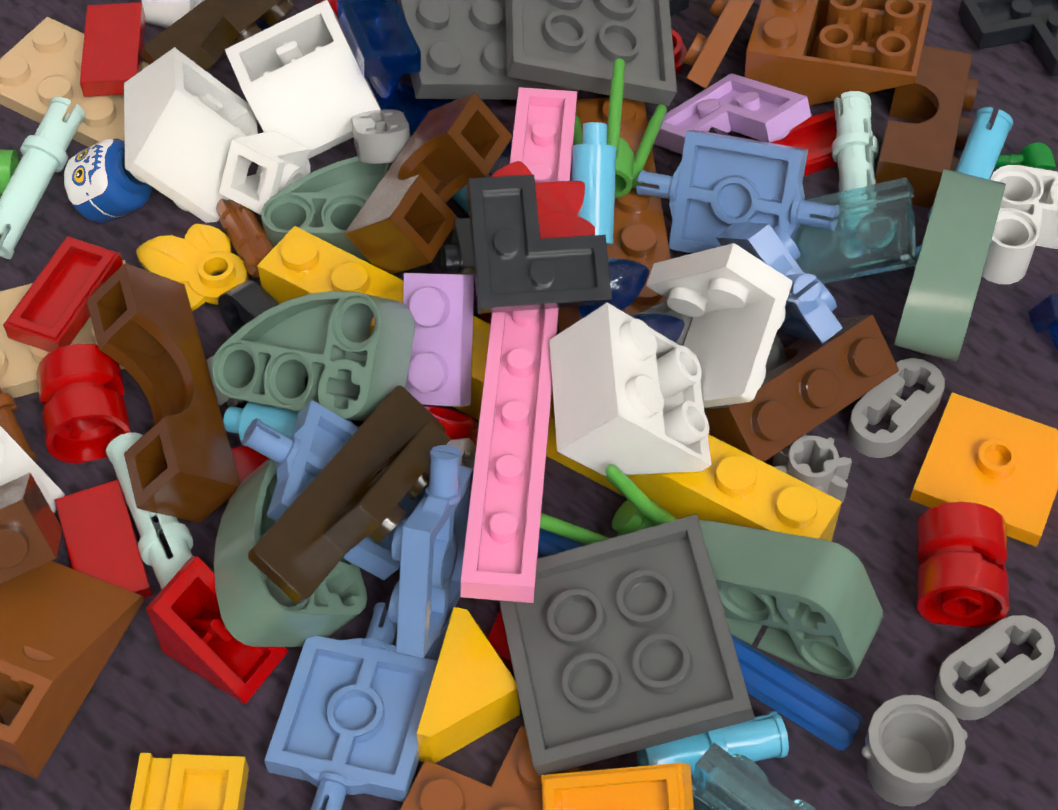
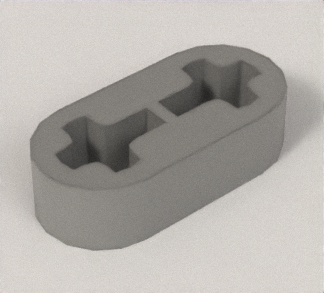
M373 110L356 114L351 118L354 145L361 162L369 164L392 163L411 138L409 123L401 111Z
M917 358L900 360L896 363L899 371L867 392L855 405L848 425V438L851 445L859 453L874 458L892 456L908 442L936 411L945 389V379L941 371L933 363ZM918 382L925 386L924 391H915L906 401L901 399L904 385L911 387ZM886 414L892 417L888 431L881 429L874 434L866 429L868 423L876 425Z
M1012 615L1000 620L949 655L942 663L934 685L937 701L950 710L955 717L962 720H978L989 715L1036 682L1046 672L1055 651L1052 634L1037 619L1025 615ZM1010 641L1016 645L1027 641L1034 648L1030 658L1025 654H1020L1006 664L1001 660ZM983 671L988 674L978 695L972 690L961 694L954 688L959 676L967 681Z

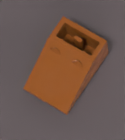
M761 0L746 50L745 77L805 95L808 98L809 106L834 101L836 97L841 99V94L844 92L860 91L867 94L913 84L917 78L933 1Z
M53 561L0 584L1 765L35 779L38 778L144 601L142 595Z

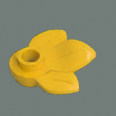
M194 224L189 228L184 239L173 235L158 236L146 241L136 249L138 260L147 271L185 284L192 312L205 302L218 305V298L222 293L249 280L248 271L243 264L244 261L231 252V243L228 236L220 229L210 225ZM224 272V273L221 274V275L211 276L212 274H215V273Z

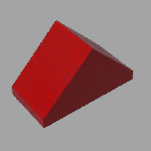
M191 556L146 607L162 652L243 704L249 701L289 652L285 647H254L245 645L231 635L221 618L215 590V575L198 556Z

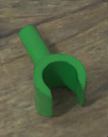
M1040 142L1029 144L1020 151V154H1000L995 165L997 169L1007 165H1021L1051 171L1056 167L1051 149L1046 144Z

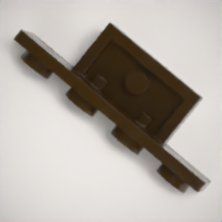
M204 0L146 43L141 49L140 55L150 65L175 47L207 72L227 56L225 49L263 31L262 28L265 25L272 27L285 20L294 10L295 6L293 3L296 0Z
M396 386L248 552L249 560L296 604H302L315 592L346 553L367 536L376 544L379 543L403 519L407 512L398 503L405 495L413 500L429 485L430 451H432L433 447L447 445L451 440L445 434L444 425L403 386Z

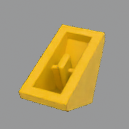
M453 607L417 730L419 760L421 762H424L426 759L437 763L520 715V699L516 681L467 609Z

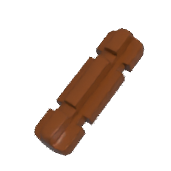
M221 198L216 206V210L220 215L219 221L224 230L228 232L227 236L240 259L244 261L243 264L248 273L253 277L260 278L257 265L274 246L267 239V235L264 233V229L254 212L231 199L225 200Z

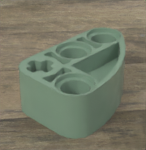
M356 156L318 169L291 183L271 197L262 208L261 217L267 239L275 247L296 226L373 265L344 233L393 162L369 164L361 162L359 157ZM425 265L418 266V267H415V268H412V269L421 268V267H423V266H425Z
M948 169L943 170L894 346L957 362L983 274L1006 183Z
M346 291L308 294L285 301L263 312L242 326L215 353L212 362V378L221 394L230 398L295 411H301L313 400L346 420L365 421L396 386L406 387L415 334V321L407 306L393 299ZM375 317V327L370 335V324L372 318ZM308 374V384L306 387V377Z
M268 458L243 480L230 498L223 513L215 543V590L224 625L238 641L254 647H303L305 639L314 636L328 638L360 614L366 607L367 592L359 566L342 558L315 592L302 604H296L249 560L248 552L276 522L267 516L277 483L276 462Z
M699 520L731 634L752 645L762 625H766L768 628L757 648L809 672L837 679L854 677L884 618L882 607L860 559L849 549L828 540Z

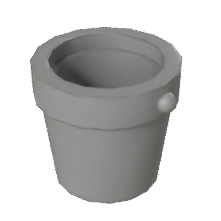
M901 695L885 701L873 714L865 737L866 746L862 748V755L867 759V777L871 786L885 801L898 806H916L928 801L940 787L945 786L957 773L966 748L967 732L962 729L955 715L936 700L922 695Z

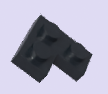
M961 0L958 15L979 50L1029 40L1051 77L1058 75V0Z
M534 174L468 178L467 195L478 314L594 306L610 303L612 293L606 235L540 239Z

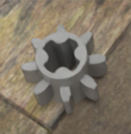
M805 434L797 439L790 448L785 447L773 456L772 465L774 468L842 501V503L844 502L848 483L845 480L848 479L852 460L846 457L839 458L833 438L825 439Z

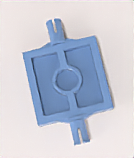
M689 130L686 131L682 161L673 176L642 170L637 179V182L644 183L636 185L638 195L670 200L672 226L669 249L693 254L720 247L721 245L715 237L733 223L770 224L772 229L779 226L792 240L800 224L834 231L838 223V219H834V217L839 215L838 205L833 206L804 200L805 194L802 183L808 149Z
M733 223L715 237L721 246L735 243L793 281L785 304V318L780 326L786 335L823 344L843 328L832 313L837 308L835 299L828 289L816 279L815 275L805 274L795 261L801 256L800 251L792 238L781 227L776 226L772 229L770 224Z
M313 400L297 414L290 438L261 422L260 419H254L244 433V439L241 443L275 461L277 467V483L267 516L276 521L359 427ZM405 495L398 503L407 512L403 518L410 517L417 506L419 496L411 500ZM396 527L377 544L367 536L346 553L343 558L382 580L387 579L400 567V562L392 559V541Z
M439 445L433 447L432 451H430L429 486L420 493L417 506L410 517L403 518L398 523L392 541V559L400 562V580L393 589L389 604L390 622L397 623L396 653L438 660L453 607L456 606L461 597V574L474 468L460 466L462 452L453 446Z
M383 602L375 604L370 626L364 639L336 640L322 636L305 639L264 761L269 773L305 780L318 788L311 810H341L347 794L365 793L404 802L412 787L420 759L417 730L438 660L396 653V646L392 644L397 631V623L390 622L389 609L387 612L386 604Z

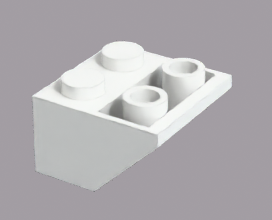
M328 0L318 3L225 49L241 89L263 131H276L310 148L308 159L353 138L352 116L367 111L381 110L350 41Z
M175 47L124 83L125 169L130 171L137 180L149 184L173 200L179 208L191 212L205 223L219 221L220 215L216 210L217 203L221 198L225 200L230 199L220 194L219 190L231 141L234 138L258 134L257 118L249 103Z
M609 303L599 307L549 340L557 452L604 476H607L605 469L610 464L616 465L625 475L703 471L712 466L708 442L709 423L704 412L700 382L702 369L697 355L690 349L678 345L648 327L643 321L634 319Z

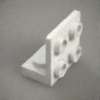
M735 243L654 263L646 284L647 287L667 298V305L672 310L693 317L683 346L697 355L702 369L700 382L704 408L751 402L755 398L756 392L765 379V365L775 334L784 321L785 304L793 283L792 280Z

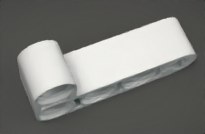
M1007 165L993 172L990 180L1006 183L982 274V277L997 284L1018 282L1026 274L1035 246L1058 249L1057 171L1021 165Z

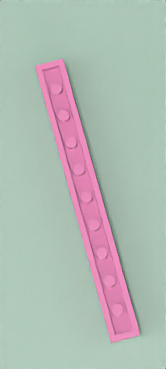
M523 87L518 89L510 164L516 161L523 162L531 173L534 174L535 183L570 181L577 91ZM559 308L492 313L461 574V597L534 603L552 394L549 340L557 335Z

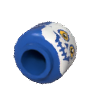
M118 138L103 140L78 152L68 161L64 171V187L68 199L85 218L97 223L114 221L139 210L148 202L152 191V186L137 180L130 171L125 169V141Z

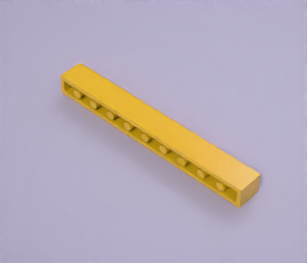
M296 226L257 265L262 288L280 304L308 294L329 291L360 292L403 303V280ZM473 316L471 405L453 407L480 421L491 324ZM375 317L372 318L370 324V335L375 327ZM552 387L546 456L622 495L604 475L557 452ZM709 434L708 442L712 466L703 471L626 475L649 499L655 501L677 519L697 514L698 520H708L832 541L842 501Z

